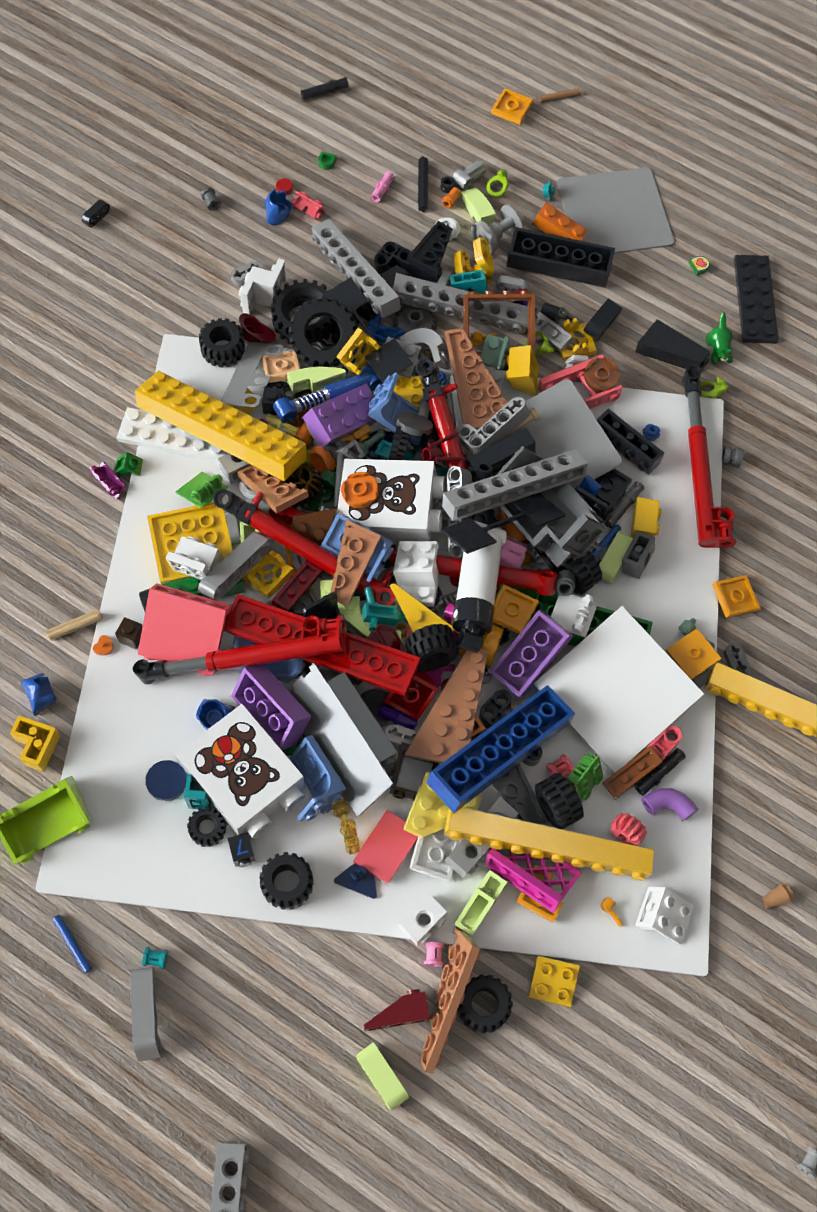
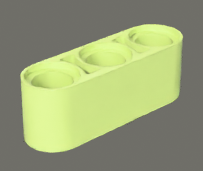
M620 531L617 532L599 564L603 580L612 584L622 566V559L634 538Z
M371 1043L355 1055L390 1111L409 1098L404 1087L374 1043Z

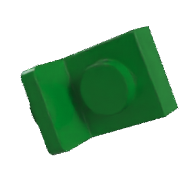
M126 452L116 459L114 473L119 478L128 472L138 476L141 472L143 459Z

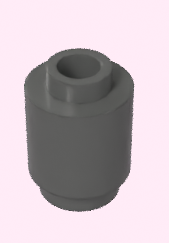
M562 570L557 574L555 589L560 595L568 596L574 592L576 581L574 573L569 570Z

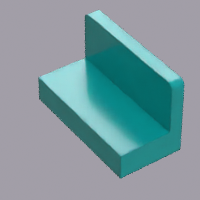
M187 774L184 799L188 808L198 810V808L205 809V806H209L210 809V800L206 791H196V783L192 774Z

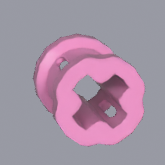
M426 942L427 958L424 961V965L442 967L441 955L444 944Z

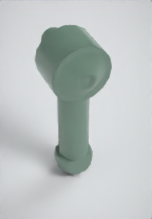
M384 430L377 431L365 443H358L365 454L361 459H367L368 449L379 440L385 438L386 433Z
M696 619L684 620L678 628L679 631L685 636L696 629ZM707 640L710 643V645L713 648H715V644Z

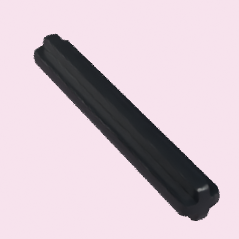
M421 156L418 160V210L422 212L428 210V158Z

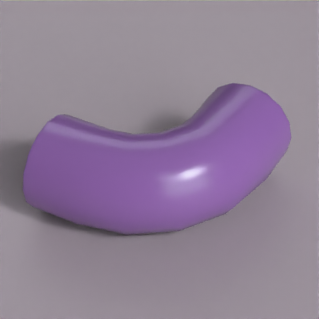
M660 788L641 798L643 806L651 815H655L664 808H669L682 821H685L699 810L686 794L673 788Z

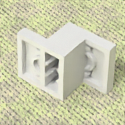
M278 258L276 265L273 264L271 271L252 266L250 273L246 274L244 286H241L239 290V296H241L240 306L243 313L251 315L255 303L271 307L273 296H277V290L279 288L283 290L284 284L287 283L285 260Z
M181 536L175 553L168 552L166 560L174 571L202 580L223 560V557L216 545L208 542L206 544L200 543L198 539L188 536V538Z
M399 541L393 571L397 586L424 606L434 607L439 582V572L436 564L437 541ZM395 599L396 606H400L397 599Z

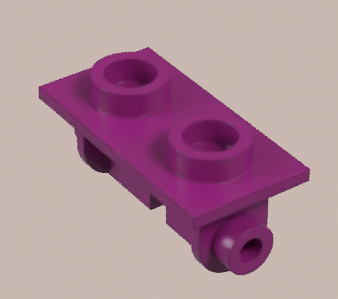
M102 461L99 467H91V475L101 482L109 495H113L118 499L126 487L123 481L104 461Z

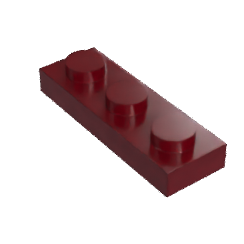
M306 560L272 599V604L290 612L322 574V569Z

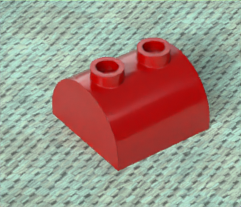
M417 670L406 696L389 691L384 698V702L418 721L438 692L439 686L428 674Z

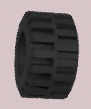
M218 318L217 321L213 319L210 321L211 323H206L204 325L205 328H201V333L199 334V344L203 358H205L207 363L211 362L212 366L218 365L221 368L224 365L226 367H230V364L235 365L237 360H241L245 351L244 335L239 324L236 325L235 321L230 322L226 318L225 320ZM218 341H229V343L225 345L215 344Z
M590 551L587 552L586 556L577 560L572 558L566 560L562 566L557 567L554 564L557 574L562 570H569L574 573L576 577L574 592L576 594L583 595L602 580L601 568Z
M432 624L422 627L411 633L404 643L407 653L421 658L417 669L420 672L443 668L452 663L459 655L456 639L451 627L448 625Z
M555 773L535 785L536 798L546 818L554 827L563 830L584 817L583 806L576 790L562 774Z
M283 852L281 856H279V853L275 854L274 859L270 857L267 860V864L263 865L262 873L259 876L263 896H265L268 903H272L273 907L277 908L278 906L281 910L286 908L292 910L297 905L300 907L303 905L302 902L304 900L307 901L309 899V894L313 890L314 883L310 865L308 862H305L302 856L300 858L297 857L296 853L288 855V852ZM283 871H293L299 876V883L296 888L288 892L280 891L274 885L276 876Z
M481 974L478 977H472L470 983L465 987L464 1000L457 1009L460 1020L464 1021V1025L467 1028L470 1027L472 1031H479L483 1034L486 1032L491 1033L501 1028L512 1012L513 1001H511V992L507 990L508 986L506 984L503 985L498 977L497 979L493 978V975L488 974V976H484V974ZM478 992H488L495 998L497 1009L493 1015L484 1017L474 1011L472 998Z

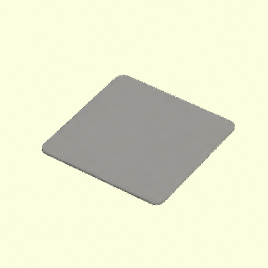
M649 168L558 179L557 187L565 215L588 230L582 241L615 248L614 253L666 247L673 244L674 239L652 171Z
M568 379L562 380L525 401L528 410L534 408L540 419L537 421L532 420L512 433L515 434L527 428L536 442V454L540 457L547 459L576 449L588 462L585 476L589 475L594 480L621 464L620 455L572 381ZM584 477L569 483L575 489L580 485Z

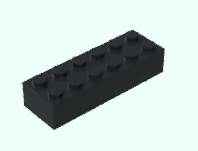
M515 227L506 267L606 288L615 248Z

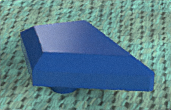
M380 324L371 333L376 340L385 344L387 337L398 338L405 334V330Z

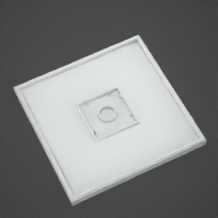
M623 606L616 610L534 683L539 691L548 685L576 713L569 724L593 751L599 755L613 773L626 765L704 695Z

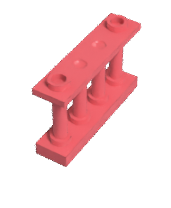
M602 354V355L597 356V357H595V358H598V357H599V358H603L604 356H603V354ZM594 358L540 378L538 390L541 393L565 379L572 382L581 380L590 395L589 398L584 399L589 409L609 401H616L620 397L623 387L619 385L599 394L591 389L585 382L584 370Z

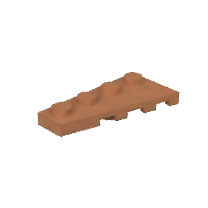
M253 465L237 472L238 477L256 495L259 491L264 494L262 500L275 513H279L309 497L307 490H300L295 484L291 482L288 484Z
M346 520L345 531L342 536L340 554L338 555L336 572L334 573L330 592L336 593L337 602L346 607L349 606L382 538L381 535L349 520Z

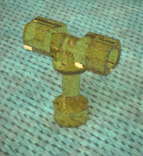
M338 801L333 804L332 810L334 816L341 820L340 833L344 837L346 852L351 855L360 851L356 823L352 818H348L350 812L348 803L346 801Z

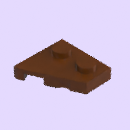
M336 508L295 515L292 529L312 541L322 543L334 521Z

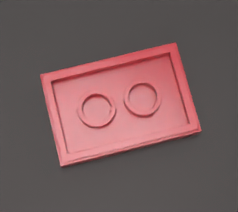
M386 810L353 862L358 866L363 865L369 873L389 884L417 841L418 836L403 830L406 821Z

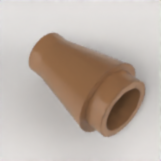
M785 883L783 885L779 884L766 896L762 897L761 901L765 908L769 909L791 903V900L795 897L791 888Z

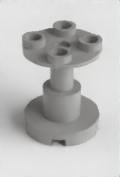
M509 203L501 208L503 221L498 224L493 222L490 225L483 221H478L471 227L473 240L484 237L489 244L490 253H494L497 250V240L503 236V232L508 230L511 234H514L515 227L524 229L522 213L517 212Z

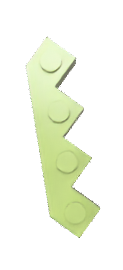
M320 580L321 598L330 594L333 580ZM360 596L353 597L348 607L338 603L339 611L345 617L346 623L360 637L368 639L371 633L369 631L370 623L363 622L360 610ZM395 630L402 641L401 630Z

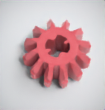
M620 813L610 826L611 833L616 836V839L620 840L621 843L634 846L639 845L647 833L645 825L628 813Z

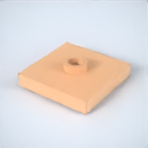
M295 351L282 352L279 356L262 355L261 357L264 373L270 376L268 383L288 380L287 372L301 369Z

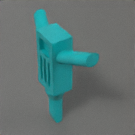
M370 587L364 588L367 602H365L362 608L363 622L370 623L369 631H376L377 624L395 626L398 622H408L405 615L397 611L396 606L376 604L372 589Z

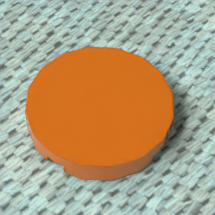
M367 472L350 474L347 477L348 479L345 482L343 481L341 493L344 501L351 507L364 508L370 506L379 496L377 480Z

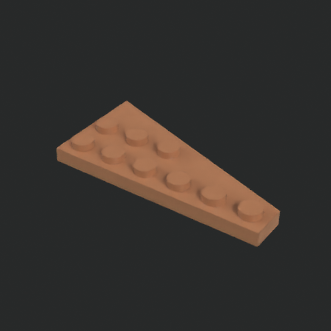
M463 328L445 331V339L454 383L458 385L456 393L462 422L478 430L508 402L504 399L501 390L488 369L485 368L482 359L477 355Z
M480 649L478 653L466 650L406 751L405 756L443 763L471 742L488 650Z
M456 926L453 929V934H456L454 945H449L448 949L449 965L446 964L443 968L435 1000L439 1002L437 1012L432 1013L430 1019L432 1021V1032L426 1036L420 1064L424 1071L432 1074L435 1067L440 1063L442 1048L449 1039L448 1032L451 1025L456 1021V1011L459 1004L464 1000L465 987L470 983L473 966L480 957L478 945L465 931Z

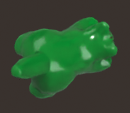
M725 312L721 313L719 326L712 329L706 336L707 345L713 346L711 356L713 364H717L719 360L726 361L729 364L733 362L730 344L732 341V331L726 327Z

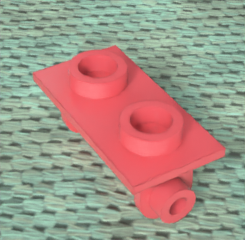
M294 191L297 197L291 201L293 207L302 212L308 207L305 213L314 219H320L322 216L321 212L326 213L323 203L316 199L314 201L309 199L310 196L304 192Z

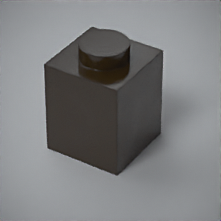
M124 617L115 635L119 643L137 649L140 644L143 626L141 623Z

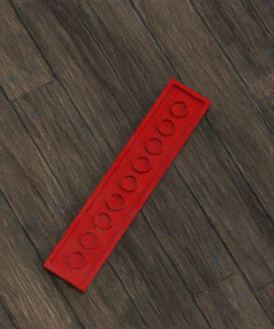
M237 594L231 606V611L226 616L224 632L257 644L301 638L302 624L306 617ZM346 632V649L344 652L299 658L338 673L345 672L347 676L406 696L421 662L420 657Z

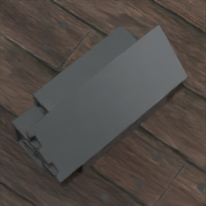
M522 446L515 452L508 463L500 471L492 473L491 477L544 460V458ZM569 482L539 492L565 513V517L539 527L528 518L513 521L535 548L545 552L557 567L564 565V562L568 559L577 560L586 556L590 550L595 549L598 551L603 549L596 541L607 530L601 523L602 518ZM530 496L501 505L500 507L508 517L515 516L521 512L513 506V503Z
M313 663L309 667L310 673L301 675L293 684L294 689L289 692L312 716L302 734L303 738L305 739V737L312 735L319 744L326 758L330 761L335 772L346 787V790L341 795L344 802L348 801L358 817L393 786L390 777L393 776L397 763V751L345 672L338 673L322 666L317 668Z

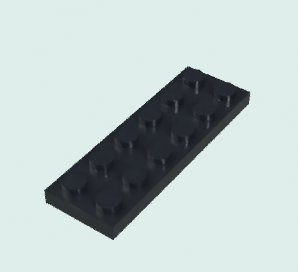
M735 255L734 267L742 343L777 344L779 339L769 256Z

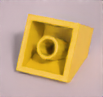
M531 345L510 348L509 355H507V365L509 366V370H506L507 381H510L514 389L533 396L537 395L539 365Z

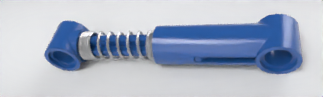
M371 366L363 369L360 375H353L323 386V389L315 393L312 392L311 395L307 394V396L298 397V399L289 400L287 397L280 398L273 404V409L282 423H288L294 420L297 413L302 412L303 409L307 410L308 407L311 409V406L315 407L316 404L324 403L366 383L371 391H374L379 384L382 385L383 383Z

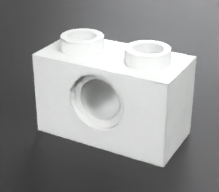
M428 894L399 923V928L416 946L420 942L424 944L432 935L430 931L435 926L440 928L447 920L445 918L447 911ZM426 916L429 918L430 924L423 926L419 923L418 919Z

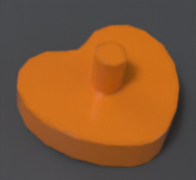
M106 635L100 636L98 643L93 646L94 653L102 656L112 653L113 643L111 639Z

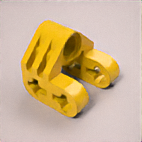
M480 237L473 242L477 264L472 268L468 254L461 249L454 254L455 273L484 270L487 285L492 281L493 255L490 254L487 240L484 237Z

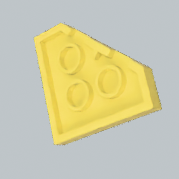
M425 772L403 828V830L421 838L445 829L449 807L426 783L430 775L429 772ZM477 795L463 808L478 810L482 796Z

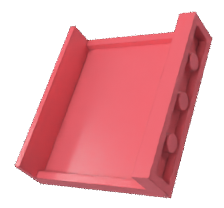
M156 583L149 589L138 655L144 656L148 660H166L171 662L203 657L207 652L219 651L226 616L230 613L232 605ZM208 669L196 670V672H200L203 676H213L217 672H209Z

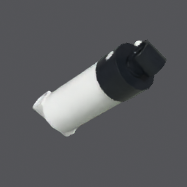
M475 521L481 527L488 526L481 522ZM498 528L487 531L497 543L469 554L463 552L452 628L459 633L456 640L457 648L478 653L481 649L483 635H487L492 631L502 546L506 543L507 535L506 531Z

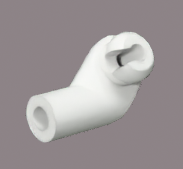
M572 355L564 363V368L566 369L587 361L588 356Z

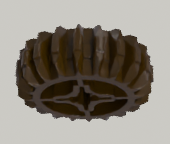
M307 462L301 464L284 481L288 484L290 482L295 484L300 490L305 489L308 491V498L290 506L294 509L298 506L303 508L306 503L310 505L311 500L316 501L315 496L320 495V490L323 489L320 472Z

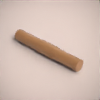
M580 89L541 95L539 100L540 102L580 95Z

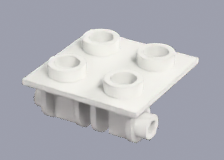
M559 594L551 617L568 632L586 638L598 603L593 601V596L586 595L582 598L574 594L568 596Z

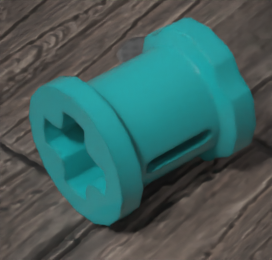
M146 947L142 966L153 965L160 966V969H165L168 950L158 951Z

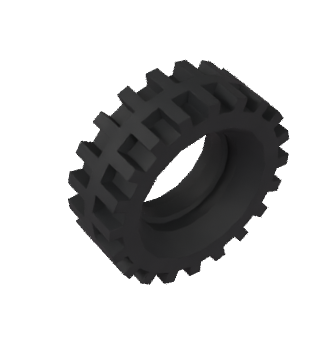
M303 279V283L293 280V285L286 283L284 284V290L280 288L277 290V296L272 298L271 313L275 332H279L282 340L287 338L288 344H291L289 337L290 311L295 307L301 306L306 301H312L313 298L322 299L321 295L327 292L325 284L319 286L316 280H313L312 283H307V279ZM321 316L316 323L308 325L306 336L309 343H317L323 338L327 341L329 333L333 334L336 322L329 317Z

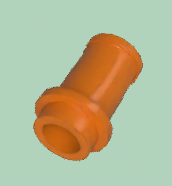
M453 187L449 194L443 197V206L446 208L453 207L455 201L461 195V191Z

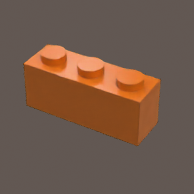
M545 202L532 222V225L546 234L579 241L583 240L588 231L547 202Z

